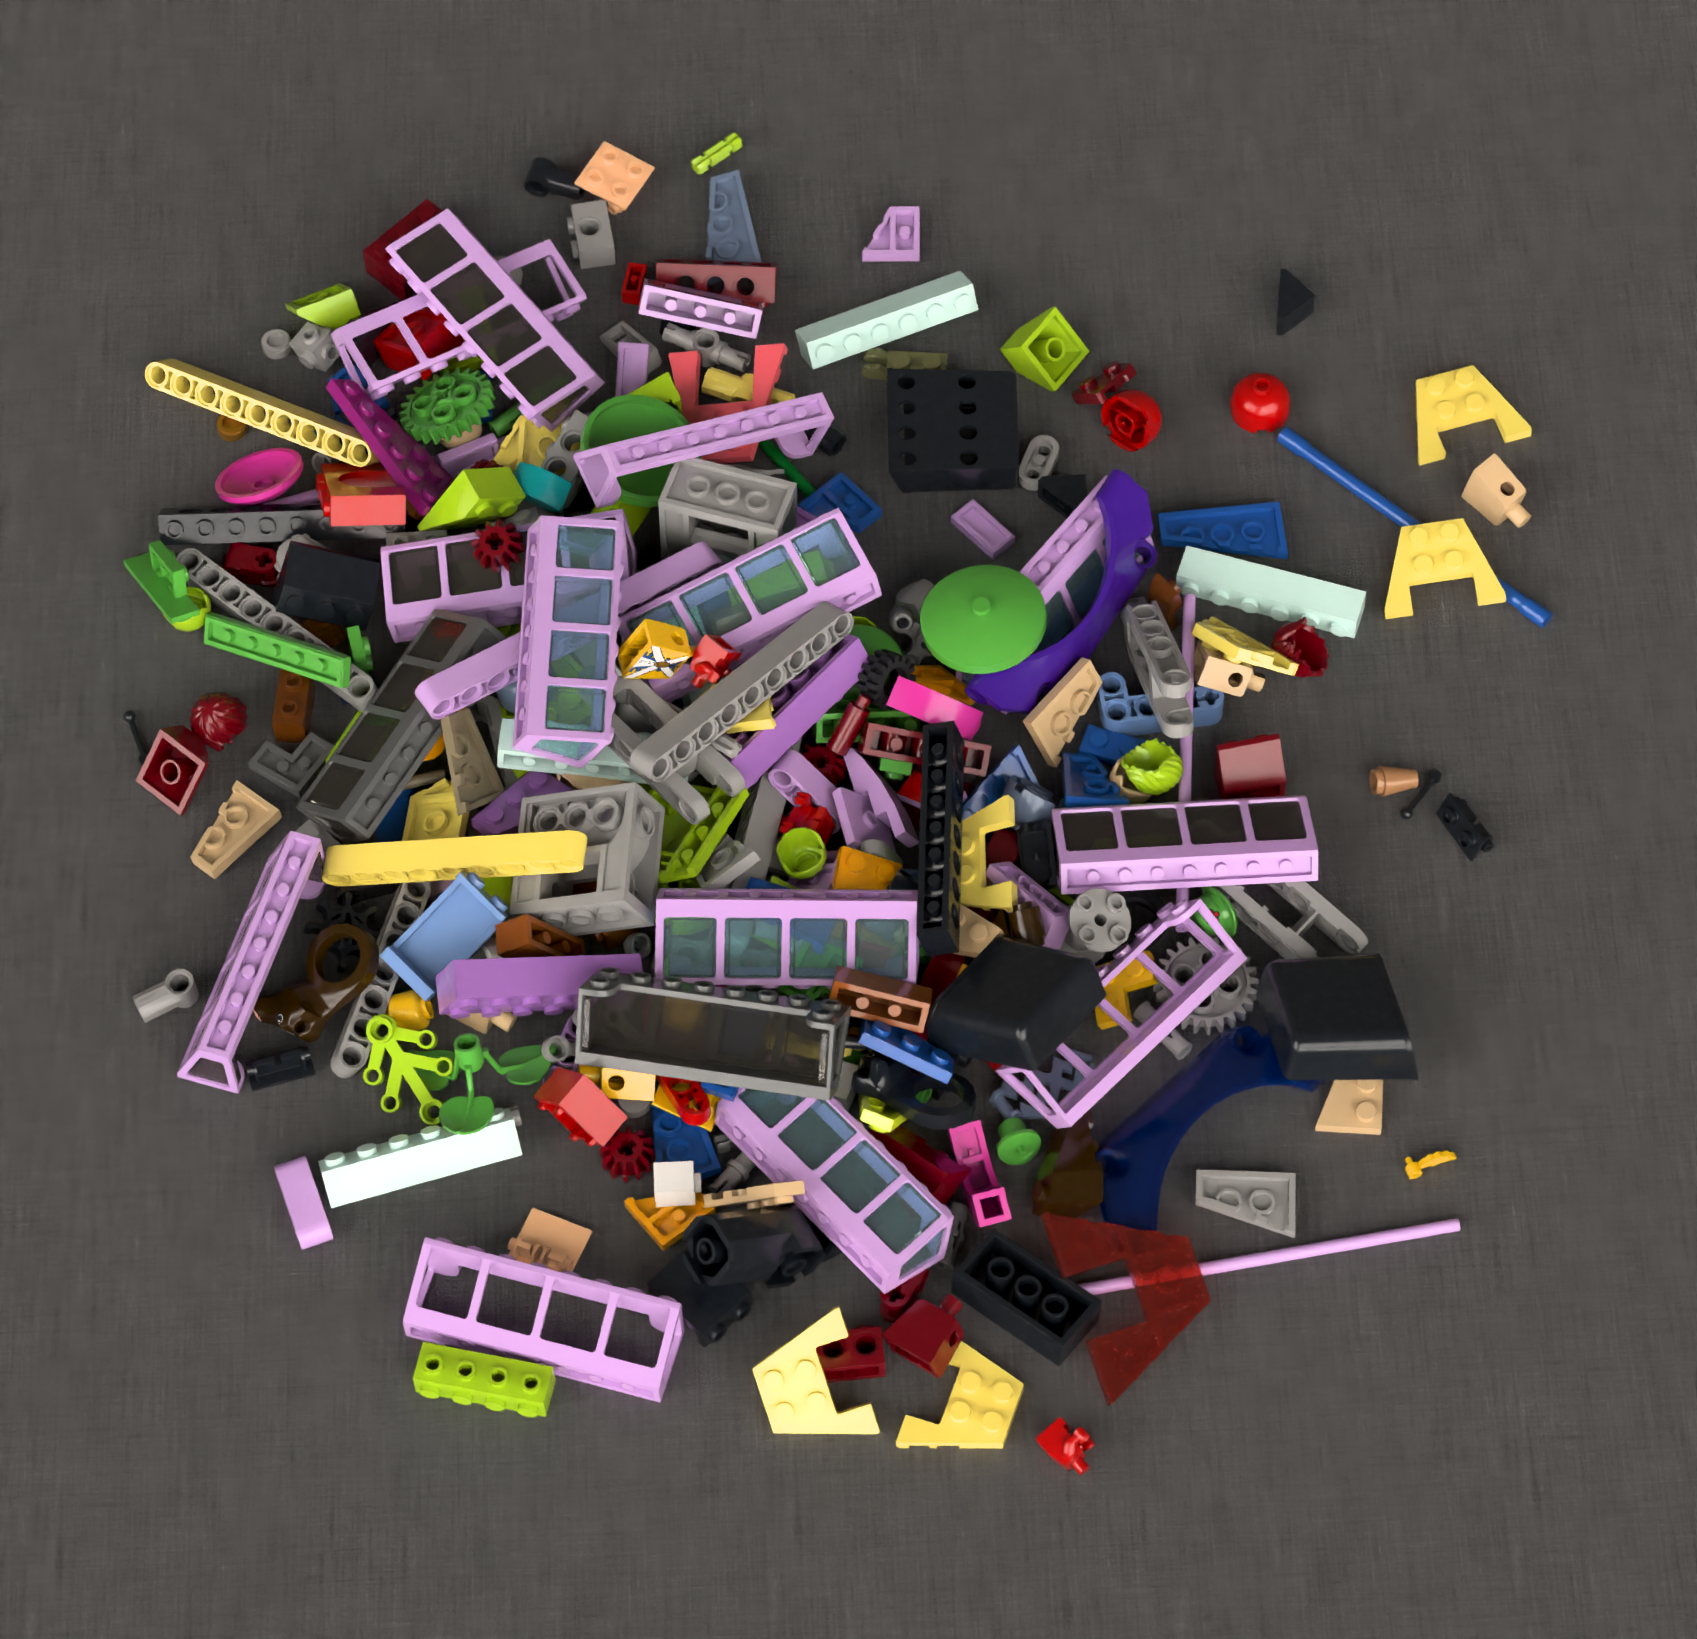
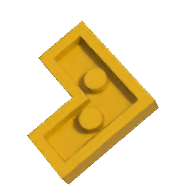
M1144 951V953L1154 962L1153 955L1150 953V951ZM1134 959L1104 987L1106 992L1105 999L1131 1022L1128 992L1158 984L1157 978L1138 960ZM1097 1005L1095 1013L1097 1025L1100 1029L1104 1030L1118 1026Z

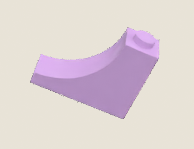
M1012 862L989 864L986 876L994 885L1012 880L1017 885L1018 904L1031 901L1032 907L1039 906L1047 935L1044 936L1045 945L1043 946L1060 950L1070 928V909ZM1010 926V937H1013L1012 930H1011V926Z

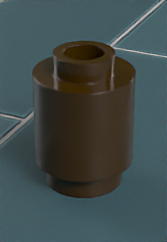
M1031 901L1013 905L1014 912L1008 913L1013 938L1045 945L1044 936L1047 935L1039 906L1032 907Z

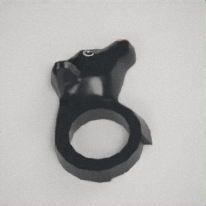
M867 1049V1053L861 1057L858 1069L854 1071L852 1076L851 1088L854 1092L883 1101L907 1120L917 1125L938 1130L952 1129L967 1124L973 1119V1113L976 1108V1093L973 1085L965 1077L953 1073L948 1084H945L922 1072L913 1075L909 1066L873 1049ZM938 1088L957 1094L962 1101L958 1105L949 1108H936L921 1103L915 1095L927 1089Z

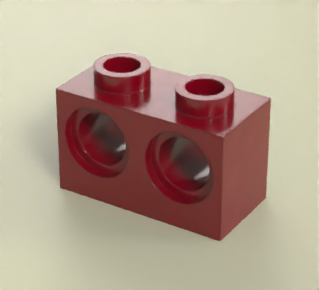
M859 1325L854 1329L847 1330L848 1337L816 1347L827 1383L886 1377L881 1326ZM866 1346L874 1349L869 1354L860 1353L858 1350ZM830 1350H836L841 1353L833 1358L825 1355Z

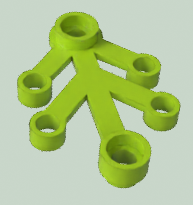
M379 1014L372 1017L366 1026V1035L372 1043L368 1068L363 1073L364 1081L368 1085H380L385 1078L384 1071L381 1069L385 1049L392 1058L386 1093L380 1101L381 1108L388 1113H395L401 1109L402 1100L399 1093L404 1076L421 1103L419 1114L422 1121L429 1125L441 1124L439 1116L433 1118L430 1111L434 1106H438L440 1109L444 1102L433 1098L415 1068L435 1071L439 1076L447 1077L453 1073L454 1061L449 1057L437 1059L404 1052L397 1041L417 1043L420 1048L429 1050L437 1045V1034L432 1030L415 1031L400 1028L395 1019L389 1015ZM384 1024L388 1028V1033L386 1036L381 1037L378 1029ZM428 1033L432 1037V1042L425 1046L422 1042V1037ZM444 1060L449 1063V1070L445 1073L441 1072L439 1067L440 1063ZM372 1070H376L379 1074L378 1080L375 1082L369 1079V1073ZM390 1097L396 1100V1106L393 1109H389L386 1105L387 1099Z

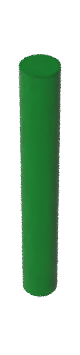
M769 439L759 442L758 446L780 469H785L784 474L792 482L797 483L798 489L806 497L816 491L810 482Z

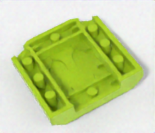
M637 783L665 808L658 883L664 884L698 876L750 795L746 787L732 798L717 785L716 789L691 785L704 797L710 808V815L694 825L678 813L649 784Z

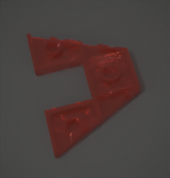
M1049 1212L1043 1213L1041 1218L1063 1279L1124 1259L1144 1313L1146 1322L1085 1342L1106 1404L1110 1406L1164 1351L1172 1340L1183 1331L1192 1319L1202 1311L1211 1301L1189 1237L1165 1235L1151 1230L1142 1231L1125 1228L1122 1225L1105 1222H1091L1083 1218L1074 1219L1051 1215Z

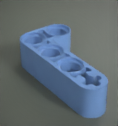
M1107 672L1100 676L1103 683L1097 692V705L1102 728L1129 736L1162 732L1146 694L1128 696L1126 682L1119 673ZM1204 686L1194 687V727L1213 725L1221 720L1224 705L1223 692ZM1113 690L1115 693H1108L1106 691ZM1149 712L1152 715H1144L1142 713ZM1113 717H1120V718H1122V719H1120V720H1114V719H1112V718H1113Z

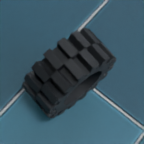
M888 649L874 651L875 656L869 655L867 657L869 663H863L861 666L865 670L863 673L858 674V678L862 680V682L857 683L858 689H861L859 694L862 693L870 697V703L885 710H894V708L886 704L897 678L901 676L910 681H916V675L911 674L916 671L915 666L911 665L912 661L906 656ZM890 672L889 679L884 686L885 679Z

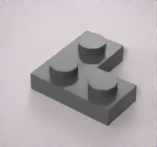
M310 732L293 754H290L266 740L248 762V766L253 772L301 798L325 766V760L334 748V745Z

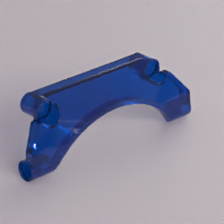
M1250 1026L1231 1027L1224 1030L1214 1041L1098 1143L1099 1149L1095 1152L1096 1161L1098 1162L1099 1158L1103 1157L1106 1164L1103 1178V1202L1100 1203L1104 1225L1111 1232L1109 1240L1112 1246L1122 1256L1129 1258L1155 1235L1158 1225L1160 1190L1171 1156L1188 1129L1207 1110L1227 1097L1247 1089L1261 1086H1285L1311 1093L1325 1080L1286 1079L1282 1074L1269 1032L1261 1037ZM1238 1034H1240L1243 1039V1045L1241 1048L1238 1047L1236 1041Z

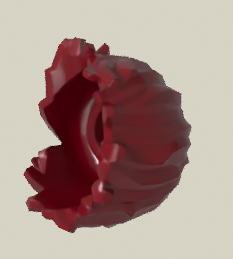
M1306 617L1287 623L1277 630L1271 643V649L1299 664L1295 674L1296 677H1323V671L1327 670L1328 666L1327 658H1329V654L1327 652L1329 649L1326 648L1325 639L1319 637L1314 631L1315 627L1307 626Z
M226 692L206 693L196 701L191 710L189 718L191 730L206 745L220 752L225 749L224 744H232L235 736L241 734L247 727L245 721L248 719V716L245 715L247 707L240 702L238 697L230 696Z

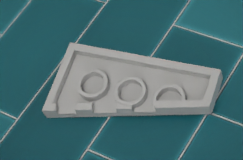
M725 833L696 879L701 888L726 889L731 881L761 859L751 848L747 849L738 840L734 841Z

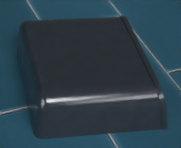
M887 368L888 467L891 477L902 493L1014 489L1017 486L1019 445L1017 377L1015 373L1011 371ZM901 404L904 406V414L898 410ZM902 429H904V439L898 434ZM905 454V465L899 461L900 456Z
M1001 934L994 938L933 1002L926 1022L928 1043L945 1052L1032 1071L1039 1068L1106 997V992L1096 966L1091 959Z
M1375 953L1374 955L1273 959L1266 963L1256 996L1282 1074L1286 1079L1419 1080L1410 1036L1380 953Z

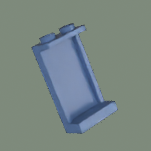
M466 871L459 872L449 887L401 937L379 955L424 1001L431 1000L437 994L435 977L452 960L471 959L496 933L495 925L503 923L511 917L506 911L508 909L507 904L496 894L491 897L483 889L485 886L484 881L472 871L469 874Z

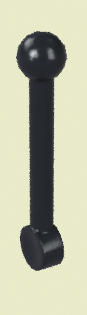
M126 711L123 718L129 723L140 753L139 762L143 766L148 753L145 751L134 721L136 718L133 711Z
M1430 771L1427 783L1409 806L1404 807L1400 811L1403 819H1410L1413 815V809L1431 786L1440 782L1442 777L1440 771Z

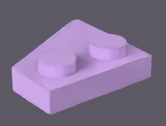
M890 206L884 215V221L874 231L873 239L869 246L865 247L862 251L863 262L920 261V206Z

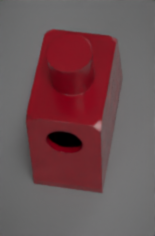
M947 1294L937 1307L924 1299H919L882 1336L892 1352L940 1379L964 1337V1331L955 1318L963 1305L950 1294Z

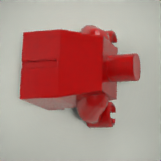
M705 634L693 654L690 669L696 675L691 683L699 689L703 688L706 681L712 684L719 683L722 676L725 678L733 672L729 669V665L732 661H737L742 653L719 635Z
M798 792L797 795L799 797H795L794 801L801 806L793 807L789 816L782 815L779 825L780 832L785 834L793 828L807 827L820 835L826 847L836 827L826 807L818 806V808H813L810 794Z
M1060 1416L1040 1433L1035 1440L1053 1461L1068 1471L1074 1468L1079 1475H1083L1090 1468L1089 1464L1083 1459L1086 1457L1083 1450H1090L1095 1443L1082 1427H1078L1073 1434L1068 1433L1071 1429Z

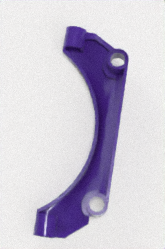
M1113 469L1096 493L1104 520L1106 559L1101 585L1088 612L1079 624L1058 643L1031 654L1025 660L1009 669L989 674H974L965 688V693L975 702L985 706L990 704L998 711L1028 715L1038 705L1037 698L1043 699L1081 657L1090 658L1148 569L1155 564L1157 560L1156 549L1145 540L1153 531L1147 491L1125 472ZM1134 553L1142 556L1144 564L1136 561Z

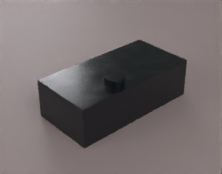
M995 1228L954 1272L951 1291L953 1295L1057 1366L1064 1362L1098 1322L1102 1304L1100 1299Z

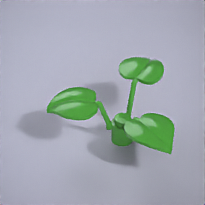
M472 1033L462 1034L455 1039L454 1052L448 1050H409L408 1052L437 1059L449 1057L454 1061L453 1073L447 1077L439 1076L435 1071L415 1068L429 1091L444 1089L450 1080H457L458 1074L461 1073L462 1069L465 1071L468 1097H453L447 1100L439 1111V1119L442 1126L456 1135L476 1133L485 1128L493 1119L495 1109L491 1098L487 1096L474 1097L472 1073L481 1069L484 1058L499 1074L507 1073L508 1081L515 1085H530L539 1082L548 1074L553 1064L542 1055V1045L511 1049L500 1056L498 1064L489 1054L487 1047L481 1048L479 1037ZM550 1045L549 1051L554 1056H556L557 1047ZM445 1060L440 1063L441 1072L445 1073L449 1070V1063Z

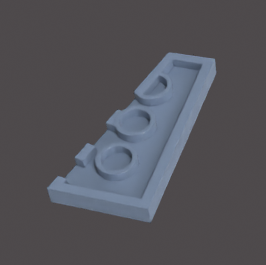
M739 169L710 177V217L707 227L708 247H706V260L762 262ZM711 277L709 285L723 280L720 277Z

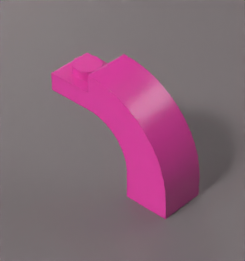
M898 676L886 704L929 724L954 720L962 738L968 741H972L973 736L978 732L983 712L901 676Z
M978 1119L956 1128L947 1129L954 1155L953 1161L972 1169L960 1186L976 1226L984 1227L1011 1220L1004 1187L998 1183L990 1161L981 1121Z

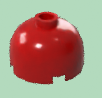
M1256 372L1245 376L1238 381L1232 391L1230 409L1233 421L1240 428L1250 433H1257V430H1267V433L1279 429L1289 418L1291 400L1287 386L1278 377L1270 373Z
M1128 389L1118 392L1104 402L1101 409V421L1103 427L1108 425L1111 434L1108 436L1112 442L1121 449L1134 452L1138 449H1143L1158 436L1162 426V413L1159 405L1148 393L1139 389Z

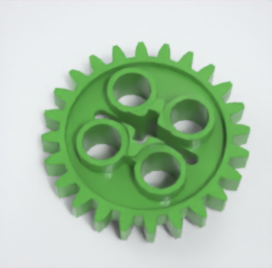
M457 368L453 374L445 370L441 377L434 374L432 381L423 380V387H414L415 394L406 395L408 402L401 404L403 410L399 412L404 430L414 438L415 442L422 439L424 444H428L433 439L436 445L442 438H445L446 442H450L451 437L454 435L461 438L464 430L472 432L471 426L473 424L481 425V417H489L488 409L494 408L492 401L496 400L495 390L486 374L481 375L479 370L472 373L471 368H467L462 373L460 368Z

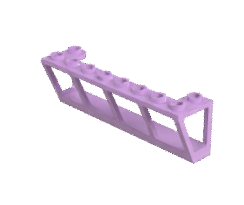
M550 239L498 260L497 262L510 275L511 271L544 258L563 299V303L542 311L551 322L555 320L554 318L559 322L574 315L573 313L581 309L580 304L587 299L585 292ZM554 263L573 290L574 298H569ZM479 268L431 290L441 301L448 300L462 323H465L471 318L457 298V294L491 279ZM424 293L415 295L337 328L331 333V337L351 380L356 382L373 401L388 395V392L395 389L393 384L403 380L406 385L422 377L420 373L430 369L432 373L448 367L447 361L457 357L460 362L472 357L462 345L432 359L427 358L403 320V317L428 307L425 302L429 298ZM523 319L486 336H482L476 326L468 330V332L481 346H484L485 350L501 344L500 338L510 334L511 338L514 339L527 333V327L531 324L526 319ZM393 322L415 354L419 364L383 380H377L354 344L353 338ZM346 348L368 382L369 386L364 389Z
M820 392L574 453L573 458L598 509L613 505L618 501L621 496V487L617 477L772 438H775L780 450L787 457L798 459L811 456L834 420V416L823 393ZM817 428L809 441L804 431Z
M1184 899L1177 904L1172 902L1166 904L1157 912L1158 918L1152 924L1147 923L1136 931L1135 936L1137 938L1130 945L1126 943L1113 953L1115 958L1108 965L1103 964L1097 968L1103 987H1105L1128 964L1136 959L1172 992V995L1138 1028L1104 998L1098 1006L1128 1033V1037L1095 1069H1091L1062 1042L1056 1050L1084 1075V1079L1059 1103L1056 1102L1033 1071L1007 1065H1001L995 1070L999 1076L1057 1129L1071 1127L1247 960L1243 952L1201 899L1191 901ZM1198 910L1227 948L1223 949L1189 917ZM1181 924L1213 954L1212 958L1182 986L1176 983L1142 952L1168 927ZM1023 1072L1052 1109L1046 1106L1012 1073Z
M425 1237L403 1318L405 1335L443 1346L554 1367L555 1375L660 1403L684 1334L681 1303H678L669 1296L654 1297L634 1287L624 1289L613 1286L610 1282L603 1279H595L593 1281L581 1278L579 1274L572 1271L558 1272L550 1270L541 1263H523L507 1254L496 1256L486 1253L483 1249L476 1246H468L466 1248L454 1245L450 1240L440 1237L436 1239ZM427 1264H428V1270H427L426 1276H425V1278H424V1275H425V1272H426V1268H427ZM461 1266L479 1271L469 1313L466 1318L422 1308L434 1273L457 1276ZM488 1274L543 1287L533 1330L530 1335H524L476 1321ZM552 1290L607 1304L597 1347L594 1352L540 1338ZM616 1307L649 1315L650 1324L657 1330L665 1332L657 1364L654 1368L605 1355Z

